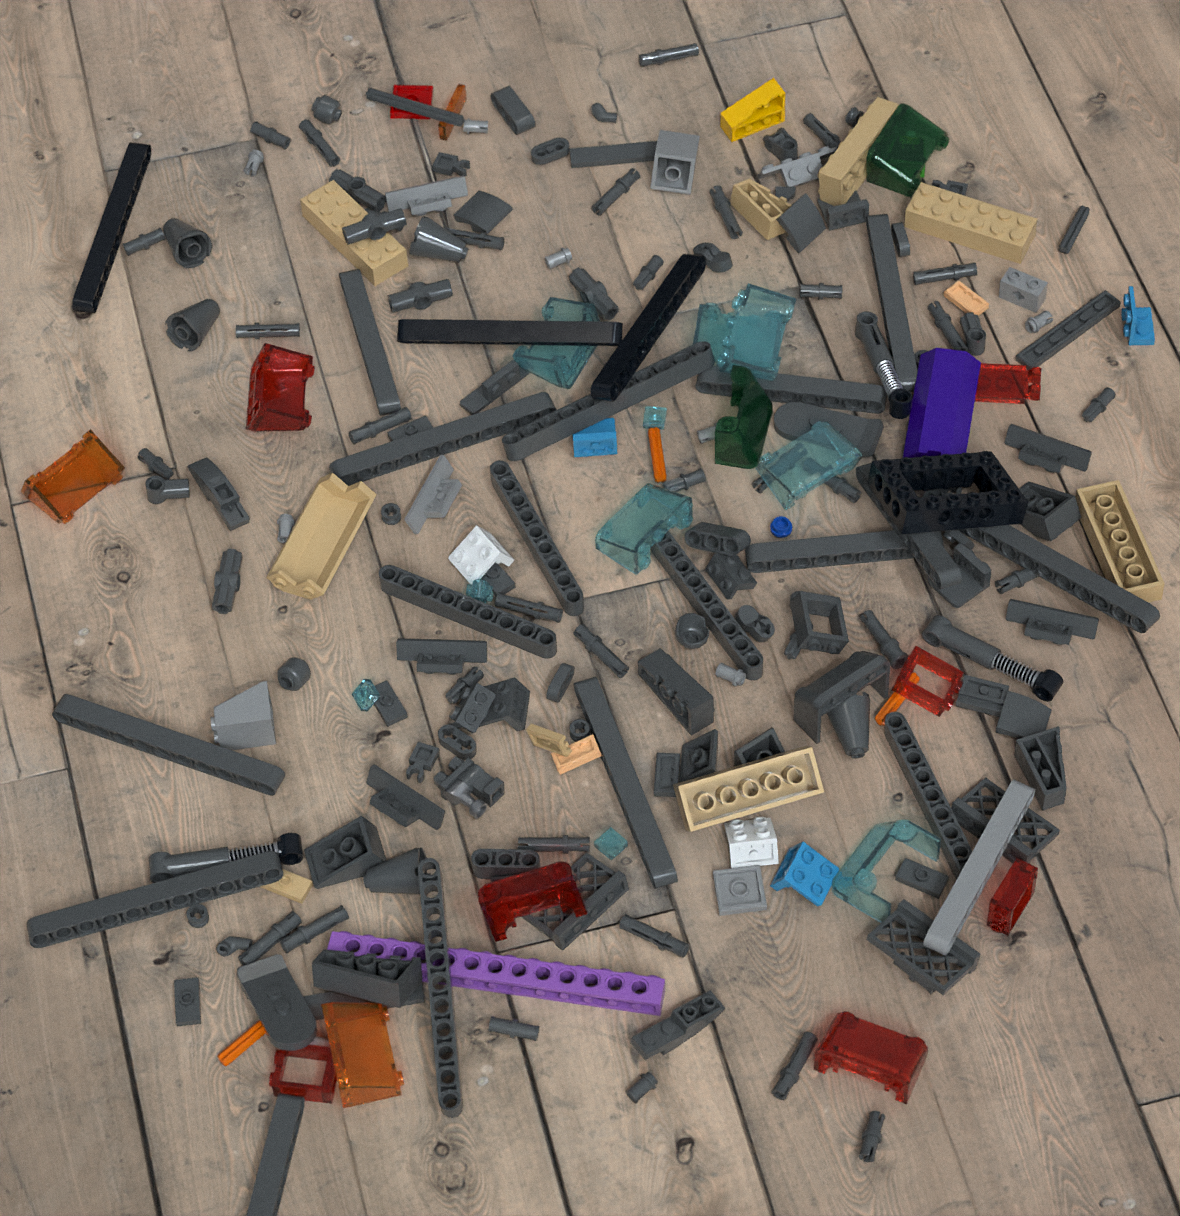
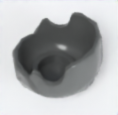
M686 613L679 618L676 624L675 636L678 642L685 648L698 649L707 643L710 629L706 627L703 616L696 613Z

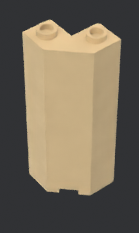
M334 473L321 477L266 578L277 589L312 600L324 595L377 494L362 481L348 486Z

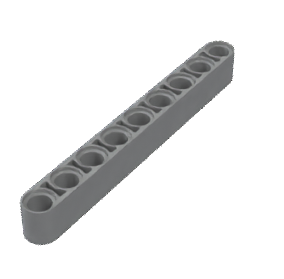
M1014 779L1011 781L929 928L923 946L945 956L949 953L1030 806L1036 791L1035 788Z

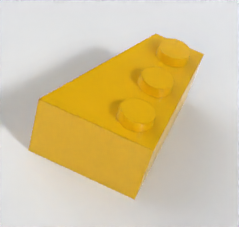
M772 78L720 113V127L730 141L734 142L784 122L785 92L778 82Z

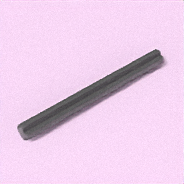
M369 88L365 93L369 100L460 127L465 122L464 116L387 92Z

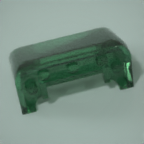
M901 103L868 151L866 158L867 182L912 197L922 182L920 172L934 150L941 151L948 146L949 137L947 132L911 106Z
M733 365L731 370V406L735 407L736 405L739 410L737 417L725 416L717 422L715 428V464L753 469L760 463L773 413V404L751 370L743 366Z

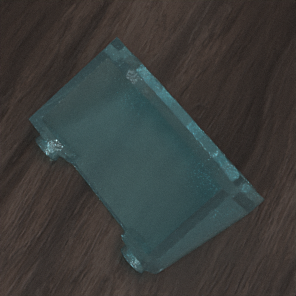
M550 297L542 308L544 321H600L595 305L591 303ZM521 345L514 351L513 359L519 364L520 368L560 388L570 389L597 346L531 345L530 349H528L526 346Z
M820 420L811 427L809 432L773 454L768 452L760 457V463L756 470L786 511L795 505V500L806 497L810 491L834 476L853 470L863 455L857 447L827 421L823 423Z

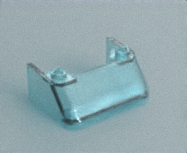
M896 820L876 824L832 880L831 889L836 897L880 923L891 915V903L872 893L876 888L877 878L871 871L895 840L903 842L936 862L939 859L941 839L909 820Z

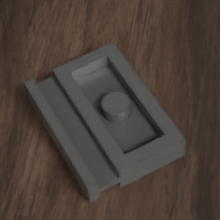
M964 675L956 706L1000 717L1007 691H1009V685Z

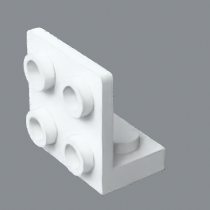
M477 525L448 557L452 564L473 586L495 562L510 566L514 561L512 556L490 532Z
M756 817L753 820L744 821L735 819L724 823L729 843L731 868L779 864L777 837L771 818Z

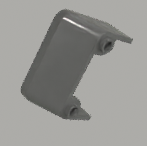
M867 651L854 652L849 659L808 686L801 687L796 691L793 720L818 744L821 736V716L868 685H871L884 699L888 697L890 662L882 655Z

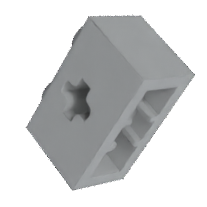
M1009 267L1000 281L999 298L1037 313L1046 300L1048 282Z

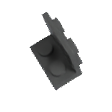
M856 190L846 204L833 206L821 201L820 198L818 199L819 208L829 231L865 223L866 216L869 215L867 199L860 200Z
M515 677L484 686L495 693L496 696L479 727L505 720L517 732L525 730L530 691Z

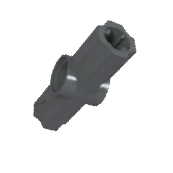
M336 169L332 172L329 182L334 180L358 204L362 203L372 210L379 212L384 208L386 196L366 185L364 178L353 177L341 169Z
M402 208L381 215L372 212L365 215L362 221L343 227L342 233L347 244L367 238L379 240L385 236L387 231L405 226L407 223Z
M578 267L574 269L569 276V281L580 292L584 304L587 307L592 306L604 320L610 321L615 318L619 312V307L608 296L605 286L600 281L595 282L584 268Z
M449 279L427 285L424 282H416L408 290L388 295V301L393 313L412 307L423 310L428 308L434 301L452 297L453 291Z
M228 549L223 552L220 570L216 571L215 594L212 608L219 614H227L232 611L235 593L240 588V568L243 557L242 553L236 549Z

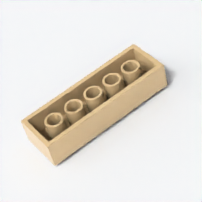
M877 97L873 104L868 106L866 113L858 119L856 126L850 129L845 140L840 142L838 149L834 154L830 155L828 162L818 172V193L820 194L821 201L833 206L846 204L854 191L858 190L893 144L895 137L900 135L899 104Z
M334 180L300 199L303 217L351 264L360 269V272L374 286L408 267L406 249L388 232L379 240L367 238L352 244L346 243L342 228L362 221L363 217L368 213Z
M921 182L906 209L905 227L1021 264L1036 236L1037 218Z
M1116 480L1077 489L1076 501L1081 515L1080 520L1105 578L1148 603L1162 600L1165 583L1120 481Z
M803 746L673 784L685 830L690 832L824 793L813 748L810 746Z

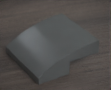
M478 191L453 216L456 222L470 224L473 231L479 233L486 232L488 234L513 208L494 195Z
M806 193L776 219L788 233L786 239L798 254L826 229L819 211Z
M1007 691L996 727V733L1020 739L1045 731L1052 709L1032 698Z

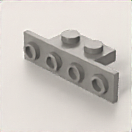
M829 146L820 148L817 150L818 153L812 155L810 152L800 155L799 159L792 160V158L785 159L780 162L781 165L774 166L770 164L764 166L757 175L758 179L781 172L786 187H796L818 180V172L823 167L820 159L830 157L831 154L835 153L837 147L829 148Z
M462 175L385 192L388 212L402 208V210L409 209L412 215L422 216L429 211H444L447 207H452L451 199L468 196L465 176Z
M444 455L439 456L404 519L414 534H419L427 518H444L462 486L458 479H449L454 469Z

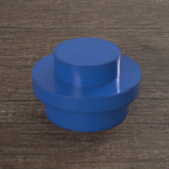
M777 517L772 521L770 531L776 537H787L792 532V523L786 517Z

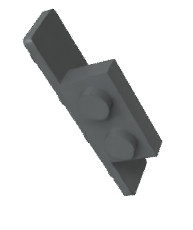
M523 356L517 357L462 399L460 406L471 415L479 413L534 371L535 366Z
M1014 424L1009 425L1005 438L1006 445L1021 450L1018 459L1023 460L1028 465H1037L1053 473H1060L1065 465L1085 472L1088 469L1092 455L1090 450Z
M1014 599L1009 600L1006 615L1007 621L1026 625L1025 636H1030L1035 640L1052 641L1057 645H1069L1072 635L1095 639L1099 619L1096 617Z
M398 638L396 642L397 660L417 661V672H424L426 674L439 672L454 675L463 672L464 662H487V641Z
M374 764L370 767L366 783L378 791V793L371 796L370 805L405 828L419 819L436 830L441 828L445 815L444 809Z

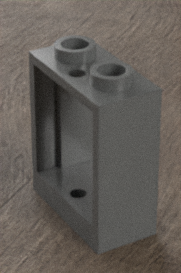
M799 591L790 603L798 648L839 654L849 642L840 597ZM809 614L829 617L832 634L812 631Z

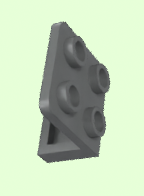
M962 543L954 547L953 560L960 569L962 582L938 589L931 579L928 578V584L954 608H960L988 588L991 580L992 570L989 565L977 558L970 548H966Z

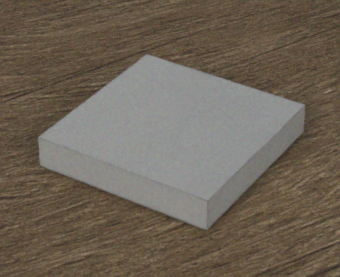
M760 865L713 871L719 916L767 910Z

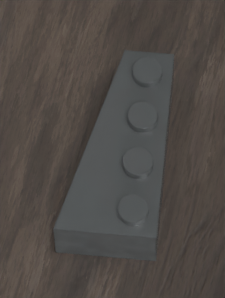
M659 648L638 661L639 676L691 736L714 722V697L681 668L669 654H666Z
M323 950L312 962L314 987L365 999L370 1002L389 1005L390 1007L401 1008L422 983L421 958L412 957L411 961L401 960V956L391 955L390 959L377 958L376 954L371 953L359 957L355 956L354 952Z

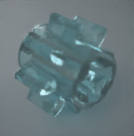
M476 579L472 585L467 584L466 594L484 603H487V601L492 602L493 586H489L486 580Z

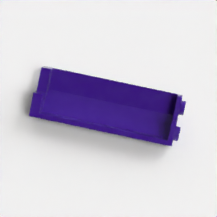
M934 348L920 355L903 458L962 454L967 452L981 362L967 351Z

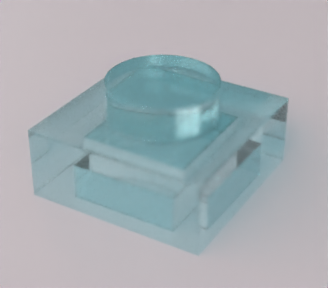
M646 406L643 428L658 427L660 430H665L667 408Z
M363 679L352 693L360 710L366 712L369 711L380 697L371 679Z
M609 828L594 842V845L612 861L628 846V841L613 828Z

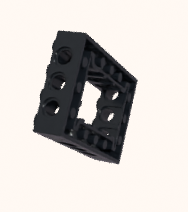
M992 451L876 460L871 463L867 480L868 485L901 534L1023 524L1028 505L1027 499ZM973 482L979 489V493L970 492L967 494H949L920 498L914 492L942 488L946 490L954 487L968 488L972 486Z

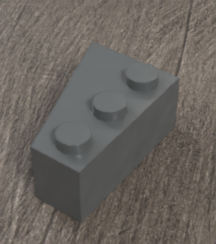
M1059 726L1017 739L1014 756L1030 787L1036 789L1034 795L1041 809L1046 810L1064 804L1067 787Z

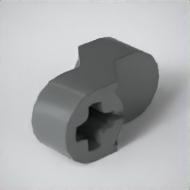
M701 243L693 249L694 255H703L705 257L706 265L713 272H725L733 266L730 254L720 251L713 243Z
M750 605L741 606L734 615L741 628L745 632L750 633L758 642L768 641L775 632V627L770 619L760 615Z

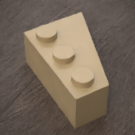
M751 179L733 185L731 205L762 236L769 240L786 232L776 220L791 206V204L787 203L786 198L782 196L778 198L772 195L770 189Z

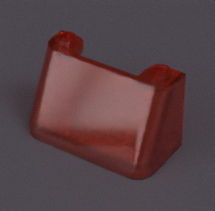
M264 343L250 371L246 418L247 430L254 432L303 431L306 427L310 426L312 416L309 415V410L304 409L306 382L308 378H312L315 371V366L312 365L313 356Z
M556 862L487 883L478 891L479 904L495 942L507 939L506 931L510 926L512 928L517 927L516 918L560 905L563 913L570 909L574 912L576 918L588 914L581 884L567 862Z
M843 1011L835 1015L814 1053V1070L826 1074L828 1068H833V1072L836 1073L839 1068L884 1084L885 1091L889 1092L891 1088L896 1093V1101L907 1104L927 1058L928 1047L925 1041L919 1037L901 1034L857 1018L850 1012Z

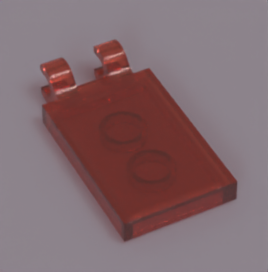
M981 363L975 402L1024 404L1025 399L1040 400L1041 368L1033 367L1030 370H1026V365Z

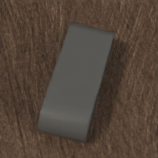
M510 86L491 93L490 97L494 107L516 135L536 126L533 115Z
M706 522L698 523L686 531L684 536L685 542L691 548L730 556L737 555L751 543V538L745 530Z
M482 848L474 851L471 856L473 874L479 879L535 873V870H541L540 857L534 850Z

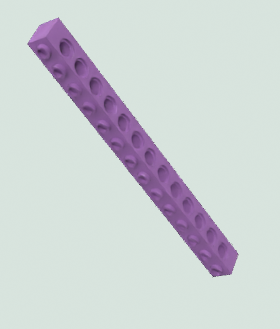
M332 931L327 950L346 952L356 949L358 951L354 952V955L359 957L367 955V953H382L376 957L390 959V956L394 955L404 956L405 958L401 960L411 961L412 957L421 958V961L426 960L425 944L420 942H404L395 938H376L368 934L363 936L355 935L347 931ZM449 948L450 963H452L450 965L452 986L661 1016L665 996V979L655 975L642 976L636 975L633 972H614L607 968L593 969L584 965H565L558 961L551 963L540 961L536 958L523 959L513 955H495L487 951L474 952L465 948ZM438 959L432 965L441 966L444 960ZM421 963L422 982L428 983L426 963ZM471 966H475V967H476L475 969H472V970L467 969V968H469V967H471ZM500 970L498 973H492L491 971ZM518 973L524 974L523 976H515ZM540 977H548L545 980L539 979ZM565 980H571V981H572V982H570V983H563V981H565ZM444 982L438 983V984H441V985H446V983H444ZM590 983L596 984L593 987L586 986ZM612 987H619L620 989H618V990H611L610 988H612ZM637 990H642V991H644V992L641 993V994L635 993V991H637Z

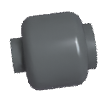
M327 95L317 97L311 108L313 116L328 125L333 123L334 120L338 121L342 115L340 102Z
M296 657L289 658L277 672L279 684L282 688L291 691H297L302 688L311 676L308 664Z

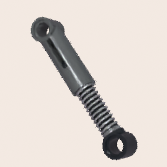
M869 311L861 312L857 316L855 336L861 340L871 365L879 375L890 403L889 414L896 419H905L911 412L912 394L910 391L903 389L894 369V361L877 325L878 317Z
M934 616L922 633L923 639L931 646H943L990 670L996 668L1000 672L1003 671V674L1010 675L1011 678L1014 677L1018 681L1021 680V683L1024 682L1028 686L1033 687V693L1043 701H1052L1064 683L1063 678L1057 672L1050 669L1040 672L1036 671V669L1032 670V667H1025V664L1021 665V662L1018 663L1017 660L1014 662V659L1010 660L1011 658H1007V655L1003 656L1000 649L953 627L951 622L943 616Z
M287 833L281 835L278 841L272 845L271 843H269V846L261 844V847L257 845L255 848L254 846L252 848L248 846V849L240 847V850L236 848L234 851L233 849L230 851L228 847L174 855L167 852L153 853L149 856L150 880L156 883L266 851L278 853L280 862L284 865H296L303 861L301 837L295 833Z

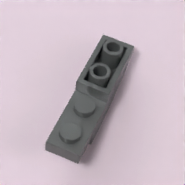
M206 457L187 466L208 501H212L230 531L250 522L248 514L239 502L240 496L223 472L210 459Z
M710 990L672 1010L670 1017L633 1036L630 1043L644 1060L658 1053L665 1055L704 1029L725 1010V1007Z

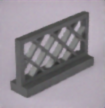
M985 777L962 799L958 797L952 803L951 809L959 825L980 839L990 821L985 815H993L996 810L984 808L983 802H995V807L997 808L1006 791ZM986 787L993 792L994 796H982L981 790ZM978 802L979 808H973L967 803ZM1030 808L1027 809L1025 816L1030 818L1031 822H1020L1016 829L1017 835H1013L1002 855L1023 871L1030 865V861L1060 833L1057 827ZM1020 828L1032 829L1033 835H1021ZM1037 829H1045L1050 834L1038 835ZM1023 842H1035V848L1030 849Z
M587 852L563 873V885H550L520 912L523 919L553 939L556 946L562 951L629 890L625 874L619 870L614 872ZM587 862L594 866L593 871L581 872V867ZM598 876L610 877L605 883H597ZM594 877V884L581 885V878ZM569 879H577V886L564 887V883ZM594 890V894L589 898L581 899L582 891ZM577 892V899L564 900V893ZM560 894V901L548 902V898L551 895ZM577 906L573 913L564 914V907ZM561 907L560 915L548 916L549 908ZM544 909V916L533 917L530 915L534 910ZM561 921V924L553 931L548 928V922Z
M903 899L898 904L897 910L870 932L866 940L941 995H944L967 973L971 974L976 970L981 954L957 937L946 956H931L930 948L923 946L924 942H912L911 935H916L924 941L934 920ZM897 921L905 928H893L892 923ZM879 934L889 935L890 941H881L877 936ZM894 935H906L907 942H896ZM896 948H908L909 955L899 954ZM913 949H925L926 956L914 955ZM915 962H927L929 969H920L916 966ZM932 963H944L946 970L933 969ZM949 963H955L962 969L950 970ZM935 976H947L948 982L943 986L935 980Z

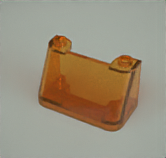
M91 429L82 436L84 440L75 443L67 453L48 468L38 472L36 477L33 474L25 480L21 489L22 494L58 524L62 522L67 524L75 516L73 513L111 483L115 485L123 478L121 474L124 472L125 467Z
M328 1002L321 1004L343 1108L401 1096L400 1086L404 1085L402 1071L396 1070L386 1026V1022L390 1021L387 1007L382 1008L381 1003Z

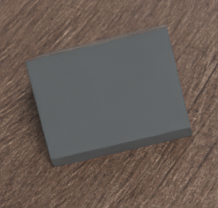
M771 727L734 751V767L785 752L774 728Z
M716 729L682 745L679 783L716 772L718 758V731Z

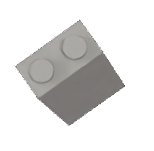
M664 130L659 131L650 189L691 195L700 136Z
M263 681L214 707L215 717H210L211 727L214 732L215 744L219 743L220 747L229 750H239L276 744L273 709L267 681Z

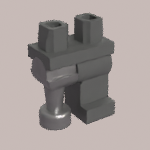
M455 756L448 764L449 770L453 772L448 776L443 771H439L434 776V784L440 789L441 797L450 801L453 805L464 804L470 808V815L476 819L484 814L487 806L491 808L505 794L504 782L498 777L493 778L487 774L479 765L474 764V761L469 757L464 761ZM472 793L479 799L475 800L470 796V794Z

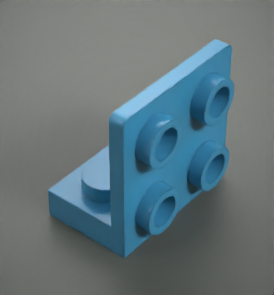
M1129 286L1128 293L1124 294L1123 299L1125 308H1122L1121 311L1122 321L1126 322L1123 327L1124 337L1128 338V346L1154 345L1155 336L1151 307H1136L1133 286Z
M604 419L573 434L574 457L618 454L615 419Z
M801 842L788 849L770 887L776 891L785 887H792L816 906H821L839 868L805 842Z

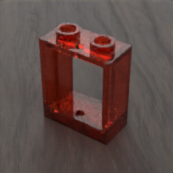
M915 645L891 690L940 717L944 710L949 711L955 701L952 696L961 689L963 682L960 679L964 672ZM916 664L951 682L943 699L909 681Z
M1016 858L990 900L987 926L993 931L1009 936L1035 893L1038 874L1037 867Z
M308 1045L293 1051L276 1050L274 1057L275 1072H271L269 1077V1087H272L274 1097H277L279 1093L304 1096L305 1101L332 1104L342 1063L340 1049ZM296 1057L327 1061L322 1085L282 1081L287 1058Z

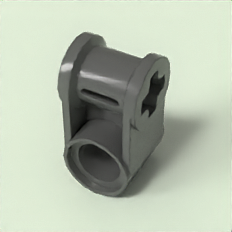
M779 128L776 133L763 137L766 149L773 153L780 161L792 158V160L798 159V143L784 128Z

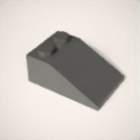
M1029 481L1019 488L1028 501L1023 524L1020 525L1036 537L1052 541L1081 519L1074 495Z
M363 816L356 818L304 850L316 889L363 877L367 869L387 861L377 827Z

